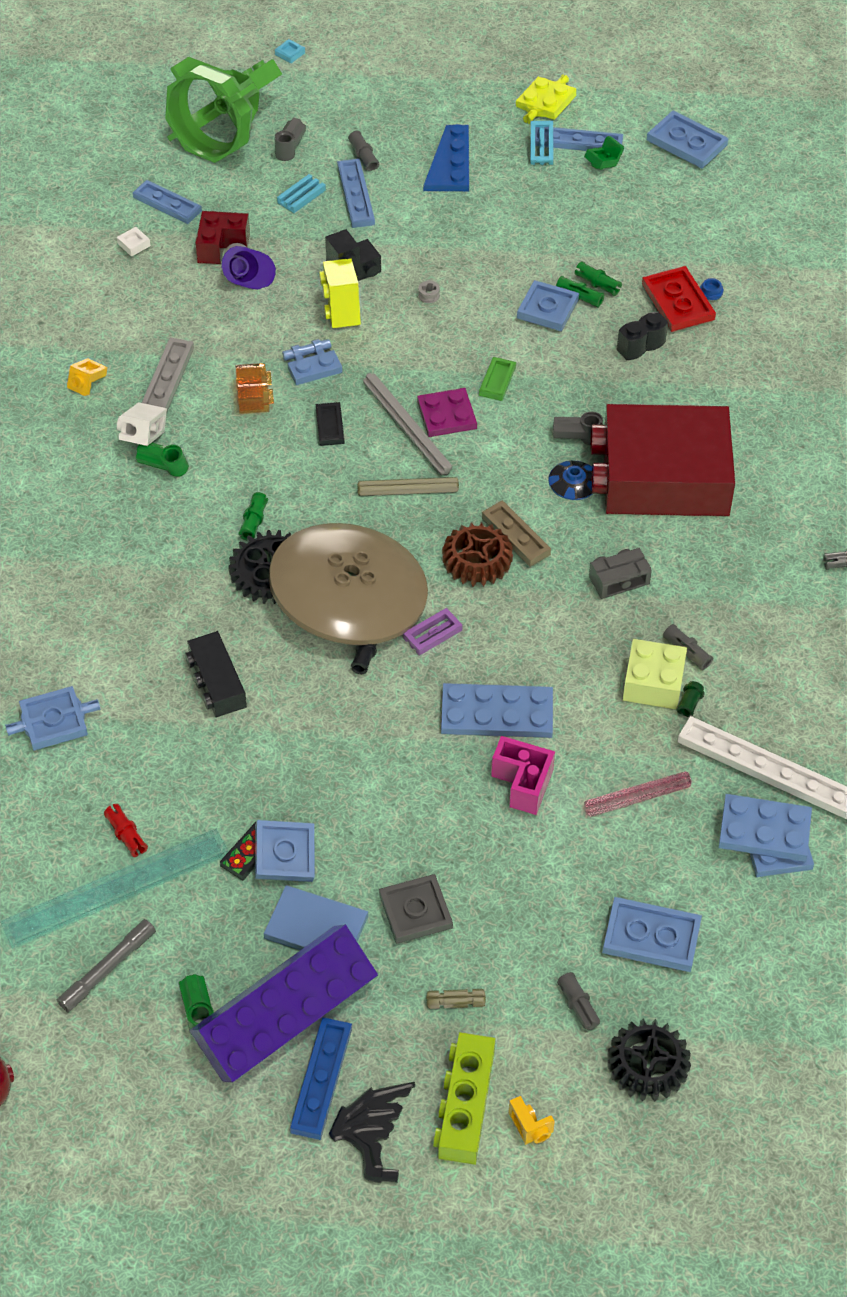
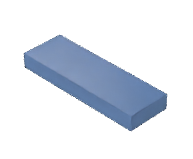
M148 180L133 192V198L186 224H189L202 212L201 205Z

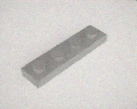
M169 338L142 403L167 408L168 411L194 350L193 341Z

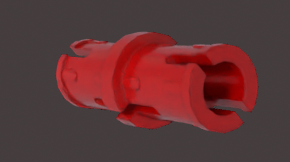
M113 804L115 811H113L111 806H108L104 811V816L115 829L116 838L123 841L132 857L139 856L136 851L137 849L141 854L145 853L148 845L136 831L137 826L134 821L127 818L119 804Z

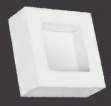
M137 227L117 237L118 245L130 256L151 246L150 239Z

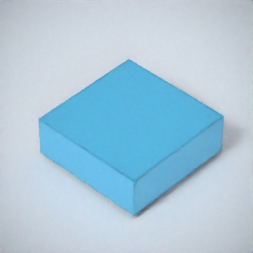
M290 39L275 49L276 56L291 64L305 53V47Z

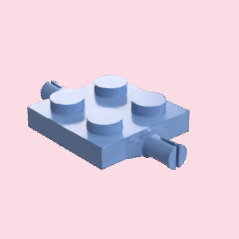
M73 686L19 701L22 711L21 721L5 724L8 736L25 731V734L30 738L34 751L87 736V728L84 722L85 714L101 709L98 699L81 703L76 697Z

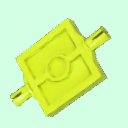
M561 75L557 81H551L538 76L516 100V107L528 112L523 117L525 123L528 122L530 124L535 117H546L555 120L577 96L576 88L566 85L569 82L567 75Z

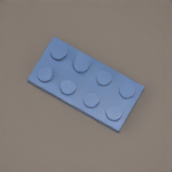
M443 683L441 734L552 738L553 687Z

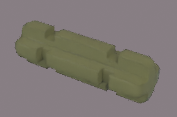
M468 989L443 990L444 993L434 990L428 991L426 994V1004L429 1009H440L441 1005H444V1008L468 1007V1004H473V1007H483L486 1003L484 989H472V992H468Z

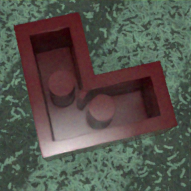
M202 211L195 242L197 263L221 264L224 248L234 243L243 244L248 248L250 237L249 213Z

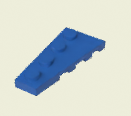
M446 125L426 177L423 191L469 192V125Z

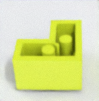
M352 259L324 261L323 271L319 272L320 284L323 287L324 299L328 298V304L324 305L325 318L330 319L332 328L361 325L359 287Z

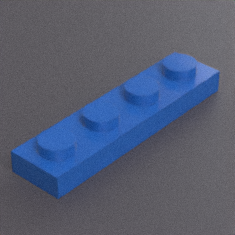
M322 1017L291 1123V1134L317 1140L322 1139L351 1036L352 1023Z

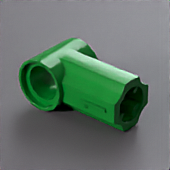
M150 443L146 446L139 444L136 449V460L138 463L166 470L175 477L183 476L188 471L189 463L178 445L163 446Z
M196 974L185 976L182 981H179L189 1030L199 1024L195 1022L200 1018L206 1019L214 1013L205 978Z

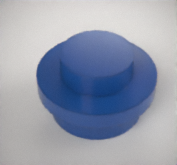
M706 279L700 286L707 300H717L723 295V286L717 279Z

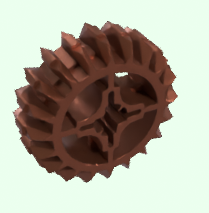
M471 522L469 527L461 524L459 531L453 529L451 536L446 537L445 544L442 547V562L446 566L447 573H452L454 580L461 577L462 584L471 581L474 587L476 582H481L484 587L486 581L489 580V582L494 584L496 578L503 579L505 573H508L511 562H513V547L509 542L508 535H503L501 529L494 530L492 524L488 527H484L482 522L479 526H474Z

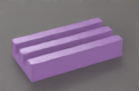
M445 608L409 629L403 634V639L406 642L408 641L411 648H414L420 656L461 632L463 625ZM445 619H448L447 622L441 624L440 626H438V627L435 626L436 624L440 623L441 621H443V620H445ZM428 630V633L424 634L423 636H421V637H419V638H417V639L414 638V637H416L417 635H419V634L423 633L424 631Z

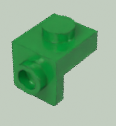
M607 136L602 147L587 149L584 158L591 162V166L596 169L612 168L617 166L624 151V146L613 137Z

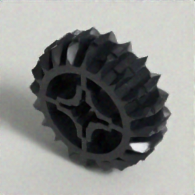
M644 1018L640 1021L639 1026H636L631 1021L628 1024V1030L621 1027L618 1031V1037L614 1036L611 1040L612 1047L608 1048L607 1056L609 1060L607 1066L609 1070H613L611 1072L612 1080H619L618 1087L620 1090L629 1087L628 1094L630 1097L639 1092L640 1099L643 1101L646 1099L647 1094H651L655 1102L659 1098V1093H661L667 1099L671 1094V1090L677 1093L681 1087L680 1083L684 1084L687 1081V1073L691 1068V1063L688 1061L690 1060L691 1053L690 1050L686 1049V1039L678 1040L680 1035L678 1030L670 1033L668 1023L663 1025V1027H659L656 1019L652 1022V1025H647ZM646 1042L642 1046H634L635 1044ZM658 1045L662 1046V1047H663L664 1049H666L668 1052L661 1050V1049L658 1047ZM651 1051L652 1061L650 1062V1067L647 1068L646 1058H648V1053ZM630 1067L636 1068L640 1074L633 1071ZM666 1071H669L662 1076L652 1077L656 1073H665Z

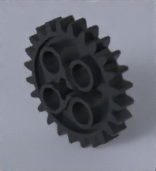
M267 530L266 536H262L260 532H257V538L254 539L248 535V543L240 541L239 549H233V556L229 557V575L231 576V583H235L236 590H242L243 597L251 594L253 602L260 597L263 604L268 599H272L273 604H276L269 584L270 562L281 543L291 536L290 532L285 537L281 535V530H278L276 535H272L271 531ZM265 551H267L270 556V562H267V555Z

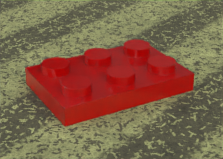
M686 266L642 277V286L659 313L668 321V328L671 332L715 320V310Z

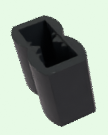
M651 312L642 316L639 321L626 323L618 332L617 351L627 361L641 357L646 351L662 347L666 342L668 321L659 312Z

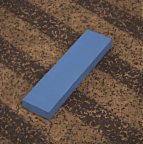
M535 127V146H540V127ZM544 127V147H549V127ZM553 127V148L587 151V149L602 147L607 136L613 137L622 144L623 134Z
M360 159L337 161L352 228L375 225V218Z

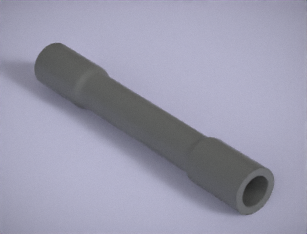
M143 919L97 965L56 999L57 1003L69 1013L103 978L156 932L154 926L148 920Z

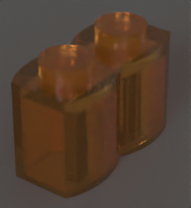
M265 363L235 365L239 413L269 412V404H274L273 389H268V385H272L271 370L266 371Z

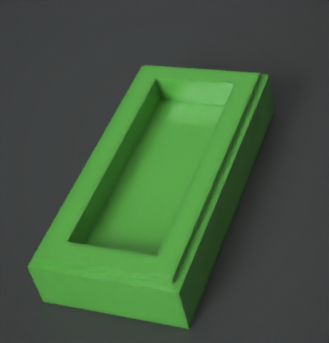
M493 357L479 389V396L503 401L516 369V362Z

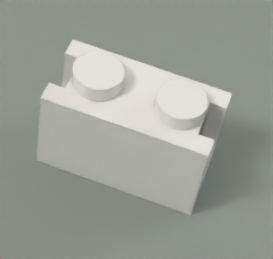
M138 402L119 416L117 421V430L121 431L119 433V440L148 446L164 433L167 408Z

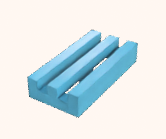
M531 121V164L540 163V165H544V163H549V165H553V121ZM535 127H540V156H535ZM544 127H549V156H544Z
M308 174L279 195L277 202L292 213H296L326 191V184L323 182L319 184L318 179L315 178L313 180L312 175Z

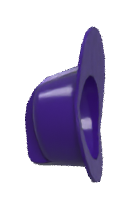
M235 246L227 250L222 258L221 268L223 275L228 281L236 285L258 290L268 287L275 278L276 268L273 260L260 251L243 246Z

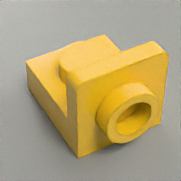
M89 358L70 365L67 388L83 396L89 395L91 383L105 377L108 367Z
M521 1096L509 1100L508 1113L525 1145L533 1141L536 1144L542 1143L551 1136L555 1123L552 1115L537 1121L532 1106L530 1104L526 1105Z

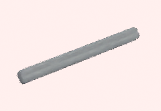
M368 373L366 378L363 379L366 387L440 475H448L449 471L452 470L450 462L376 374Z

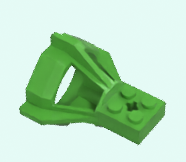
M187 57L171 67V72L175 76L176 81L167 86L165 119L173 133L167 136L168 140L172 141L177 137L185 151L213 163L218 162L247 144L250 138L251 123L259 107V89L282 75L274 59L266 63L264 60H261L253 65L252 68L250 67L242 73L234 69L223 70L191 57ZM193 80H206L217 98L191 115L188 106L189 87ZM227 113L237 131L232 142H219L207 136L200 128L219 115Z

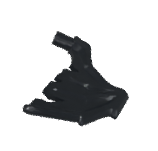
M415 1082L376 1090L370 1087L348 1107L341 1106L329 1132L330 1138L335 1142L346 1140L362 1153L364 1178L367 1181L398 1183L399 1170L383 1168L381 1162L382 1145L376 1141L389 1138L390 1132L394 1129V1124L390 1122L399 1119L403 1107L398 1102H388L393 1101L397 1097L409 1096L412 1088L416 1086Z

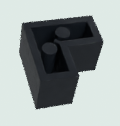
M347 229L325 236L326 261L351 258L358 281L381 273V255L368 239L356 242Z

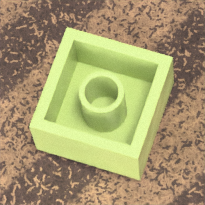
M633 639L623 701L676 709L679 702L687 647Z

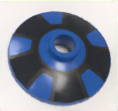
M571 460L559 463L551 470L548 480L549 485L558 496L569 500H581L593 495L592 466L589 464Z

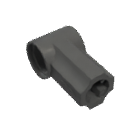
M292 118V120L287 121L282 131L275 134V156L278 160L289 161L295 157V149L306 132V125L301 122V119Z
M593 411L586 412L581 417H554L553 438L581 439L584 444L590 445L591 425H603V417L600 413Z

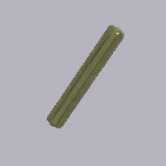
M457 477L358 481L357 489L359 496L458 492L459 481Z

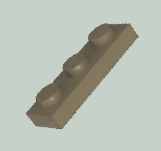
M503 500L482 512V519L489 526L492 524L494 530L501 529L503 535H508L513 550L529 567L551 555V548Z

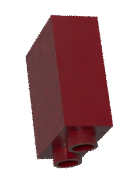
M606 404L604 425L592 424L590 436L591 455H604V463L592 464V494H605L606 514L730 516L736 483L729 406Z

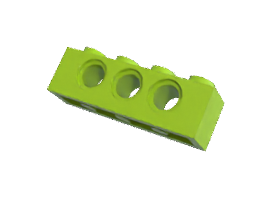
M459 1032L457 1043H451L449 1061L454 1062L452 1071H446L444 1089L449 1090L447 1100L441 1099L439 1118L443 1119L442 1129L436 1128L433 1147L439 1148L438 1159L476 1165L496 1038ZM471 1066L476 1070L474 1072H465L463 1068ZM466 1094L469 1095L471 1099L467 1101H462L457 1097L459 1095ZM455 1123H463L467 1127L462 1130H457L453 1128L452 1125Z

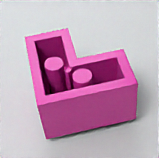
M500 737L492 757L491 777L513 783L510 791V808L537 815L554 770L555 751L508 737Z

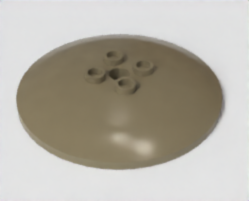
M319 524L292 534L277 548L269 570V584L272 595L280 609L289 619L318 637L343 644H378L399 637L411 629L420 619L428 596L425 574L418 561L404 546L381 532L354 524ZM347 572L355 573L357 576H350Z

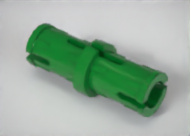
M583 261L576 266L580 271L576 269L574 274L589 281L591 286L595 288L600 287L613 296L619 293L620 289L616 287L621 288L622 282L609 277L602 269L597 270Z
M560 276L556 283L557 287L579 293V300L594 305L597 308L604 301V293L587 287V284L583 282L577 283L564 276Z
M255 492L252 495L249 507L243 513L244 521L238 533L243 540L247 541L248 535L255 538L257 528L263 522V512L268 503V498H266L264 493Z

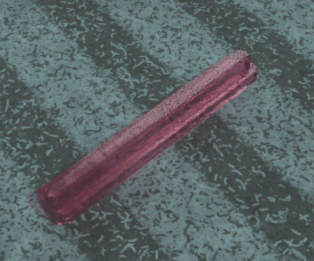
M684 771L586 800L584 802V809L586 814L592 817L686 789L691 786V777L688 772Z

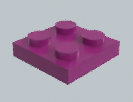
M466 388L417 396L418 406L428 437L477 429V421Z

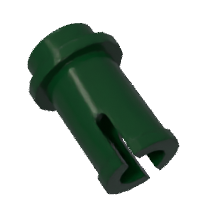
M690 681L684 686L683 697L676 708L679 714L686 717L693 716L699 699H702L705 695L702 684Z

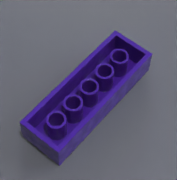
M347 925L334 926L189 1031L223 1082L233 1083L377 977L378 973Z

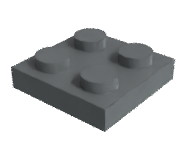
M435 874L379 889V896L396 944L453 929V921Z

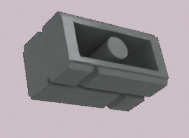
M640 548L633 550L623 549L617 555L607 558L605 556L598 557L593 562H590L589 578L601 599L649 585L652 573L651 567Z

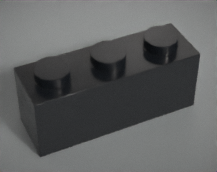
M216 631L187 640L189 652H185V658L189 668H195L196 673H193L198 689H204L205 693L202 696L207 710L212 709L217 718L247 708L245 690L219 632Z

